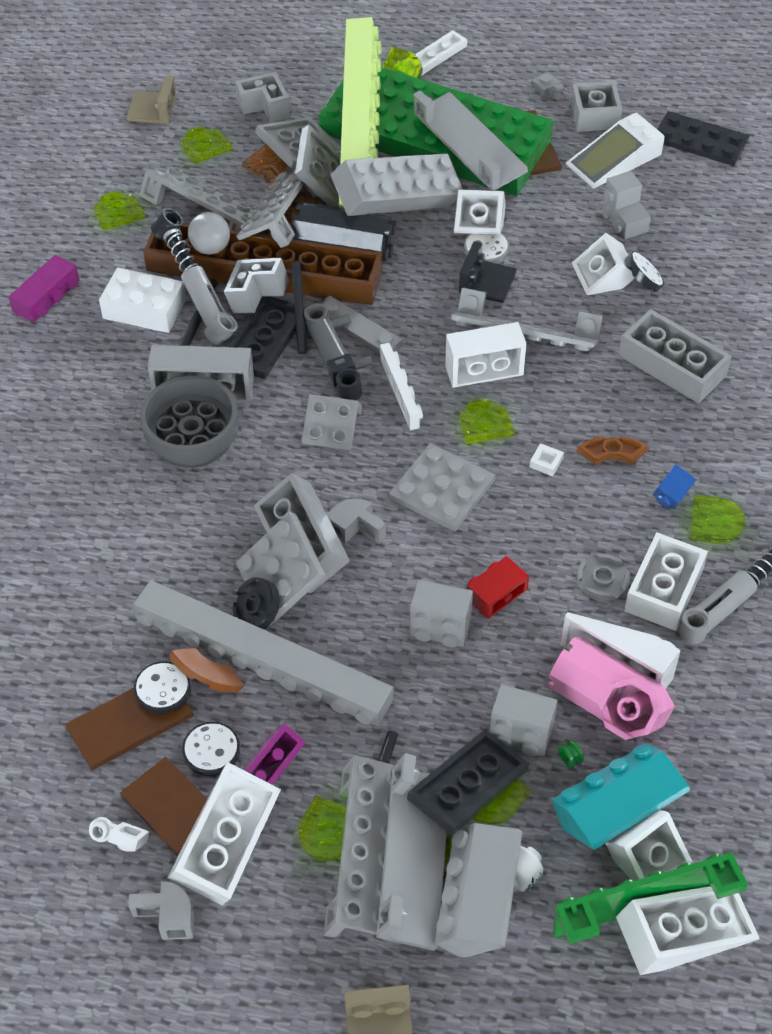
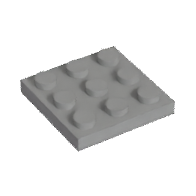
M310 117L256 126L255 134L290 168H296L302 128L310 125L341 156V146Z
M310 125L302 128L295 174L327 206L340 208L339 194L330 174L340 166L341 156Z
M430 443L389 493V499L456 532L495 481L496 475Z
M288 512L236 562L244 582L252 577L268 579L275 584L279 592L280 602L278 613L270 625L274 624L326 576L297 515L292 512Z

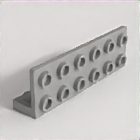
M421 90L413 94L414 114L491 191L528 172V167L453 94L449 92L435 100L427 97Z
M170 167L169 169L156 168V170H147L145 172L139 196L155 205L162 202L165 189L168 187L230 221L229 229L234 231H240L241 226L248 221V216L254 212L250 209L249 205L234 201L232 196L217 192L215 187L200 183L198 178L183 174V171L177 167Z
M296 168L289 174L283 172L275 178V183L269 186V191L262 196V201L255 206V211L248 216V221L241 226V230L236 236L238 240L269 228L272 238L277 241L280 248L289 245L295 233L286 220L284 213L303 185L313 198L317 197L304 182L298 179L295 174Z
M462 288L458 312L451 314L450 318L456 320V325L465 327L476 324L480 325L479 328L515 323L482 316L487 292ZM579 311L574 334L521 323L519 325L522 333L526 334L529 340L541 341V339L546 338L551 339L550 343L554 345L565 346V344L570 343L575 344V349L589 351V349L594 348L598 344L604 315Z
M404 753L392 770L376 938L434 951L438 947L434 943L437 932L436 926L441 910L446 831L407 800L408 791L429 774L421 773L418 768H415V755Z
M354 755L342 770L340 796L348 797L341 862L337 896L326 908L323 936L337 937L346 928L377 935L392 770L395 765Z

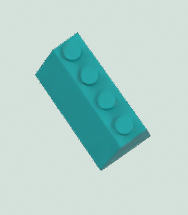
M645 743L636 746L632 752L622 758L613 760L607 767L597 773L588 775L585 780L577 785L563 790L560 795L552 799V803L563 830L595 850L691 790L664 751Z

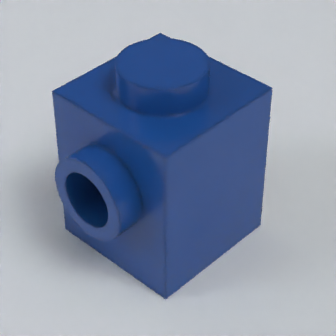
M675 464L652 495L656 497L657 502L663 507L675 509L697 479Z

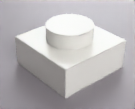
M540 443L530 460L529 468L553 476L563 460L564 452Z

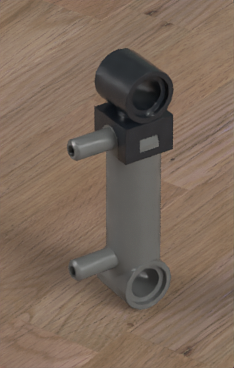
M314 303L307 306L304 310L307 331L311 334L326 364L329 377L334 387L338 389L339 397L341 399L358 400L363 392L360 374L357 370L370 366L373 362L370 356L353 361L350 353H346L335 331V328L352 322L350 315L347 314L330 320L325 305Z

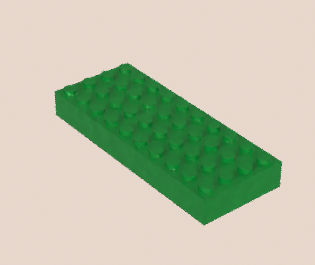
M381 67V72H378L377 76H380V90H377V94L380 97V107L376 109V112L379 113V126H376V130H378L379 144H375V149L378 152L394 157L448 154L458 178L486 186L414 114V93L421 90L427 97L435 100L450 92L528 167L527 173L496 189L518 196L529 179L532 169L552 140V119ZM344 79L318 114L319 126L328 135L341 139Z

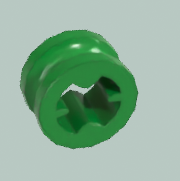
M570 739L567 741L566 746L564 744L558 746V754L568 769L574 768L575 763L581 764L584 762L582 750L574 740Z

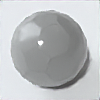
M211 212L201 213L191 221L188 228V238L191 245L198 252L208 255L217 254L228 244L230 229L227 222L220 215Z

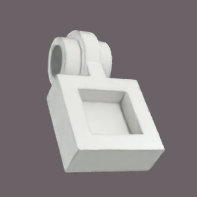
M105 817L96 818L89 826V834L92 839L98 842L108 840V842L117 845L120 850L127 852L136 851L145 845L150 833L147 830L125 822L119 825L113 824Z

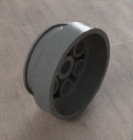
M182 376L160 384L145 398L140 412L144 438L149 447L166 462L185 468L205 466L221 458L229 449L239 428L238 408L232 392L222 383L204 376Z

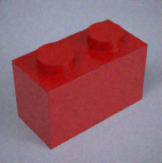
M505 556L499 562H493L484 573L472 577L467 584V590L473 591L472 605L489 619L528 590L529 575L508 556Z

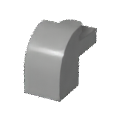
M344 500L327 513L339 540L344 543L348 542L358 531L378 544L386 538V523L379 516L373 515L372 503L367 500Z
M161 881V893L144 890L138 894H129V909L132 917L159 916V931L162 940L193 939V911L189 897L181 887L174 883Z

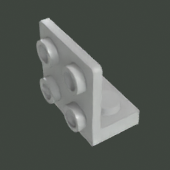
M309 394L301 442L308 445L351 450L357 415H361L362 405L359 401Z

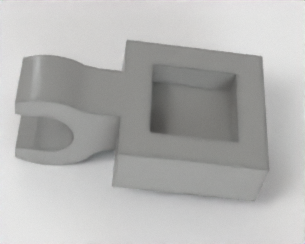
M547 72L531 80V86L543 96L549 94L556 101L565 99L560 93L565 90V87L550 73Z

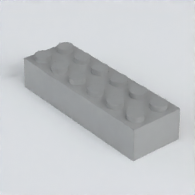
M448 154L345 160L330 174L347 216L448 207L458 199V190H463Z

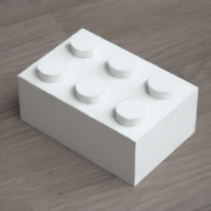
M117 267L101 295L99 303L103 319L169 333L186 301L183 281Z
M515 322L446 334L445 367L452 388L523 375L526 341L519 323Z
M656 532L629 589L624 611L676 631L703 572L708 551Z

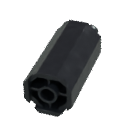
M305 202L297 204L296 210H300L299 215H294L291 228L295 233L293 239L382 252V264L392 257L393 244H390L391 235H394L396 231V221H392L391 216L379 214L347 216L345 209Z

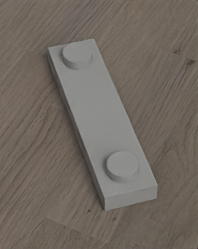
M328 296L320 303L326 306L330 320L347 314L350 315L352 322L338 328L379 354L381 344L390 343L393 352L402 345L401 338L332 296Z

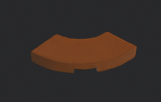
M602 436L582 443L577 447L576 452L595 465L612 459L625 461L632 465L648 451L649 447L642 442L628 437L605 438Z
M195 647L172 650L169 655L170 660L184 675L192 680L195 677L198 681L209 684L208 688L221 692H238L244 686L231 665L210 661Z

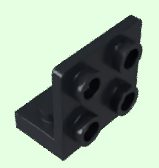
M473 241L459 273V293H461L462 288L487 292L485 299L504 303L517 269L484 261L485 254L482 253V243Z

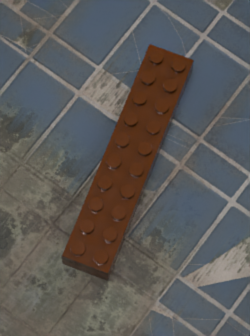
M183 223L180 226L181 238L183 241H186L185 246L190 249V256H194V264H198V266L204 269L208 279L228 283L237 260L281 258L290 279L285 292L293 293L291 263L298 261L301 263L303 295L321 298L332 296L336 300L373 305L383 273L382 252L292 239L289 245L280 248L272 236L254 234L238 240L236 236L240 231L230 230L227 246L217 254L208 255L198 252L191 245L188 238L190 224ZM151 232L143 250L146 270L182 276L183 271L179 269L180 264L175 262L176 256L171 254L172 249L167 246V242L157 238L153 232Z

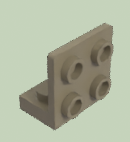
M165 76L163 84H160L159 92L135 91L128 110L127 121L169 124L177 97L174 76Z
M409 985L344 991L348 1034H413Z

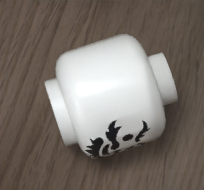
M520 846L513 892L529 890L543 875V866L540 862L542 857L532 847L525 848Z

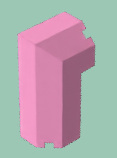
M582 636L574 637L569 642L573 646L570 651L564 649L560 653L550 672L549 679L552 682L548 683V687L603 720L606 729L624 740L648 735L666 724L675 705L663 684Z

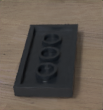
M670 111L666 113L657 128L665 136L663 145L734 167L750 135Z
M262 296L255 313L249 315L229 347L251 348L254 376L266 379L295 334L294 303L272 296Z
M484 729L408 791L407 800L452 836L526 773L530 763Z

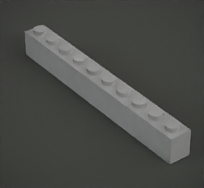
M150 580L133 604L136 618L142 625L147 627L153 625L160 628L165 635L180 637L191 647L197 648L200 646L208 650L215 658H227L240 669H246L247 667L255 671L264 680H276L289 691L296 689L305 693L306 697L311 701L325 702L338 713L343 714L347 712L354 715L362 724L369 725L371 723L379 726L394 701L393 686Z

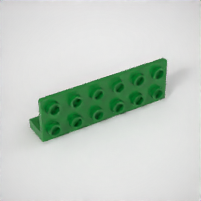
M732 852L724 855L713 854L701 862L694 864L686 862L674 870L667 872L656 871L647 878L637 881L632 879L626 880L617 887L607 890L599 888L592 891L589 895L577 899L575 897L566 898L559 904H556L553 934L555 938L565 935L568 943L572 944L598 936L600 932L598 925L616 920V916L632 900L708 886L712 887L716 898L720 899L746 891L748 883Z

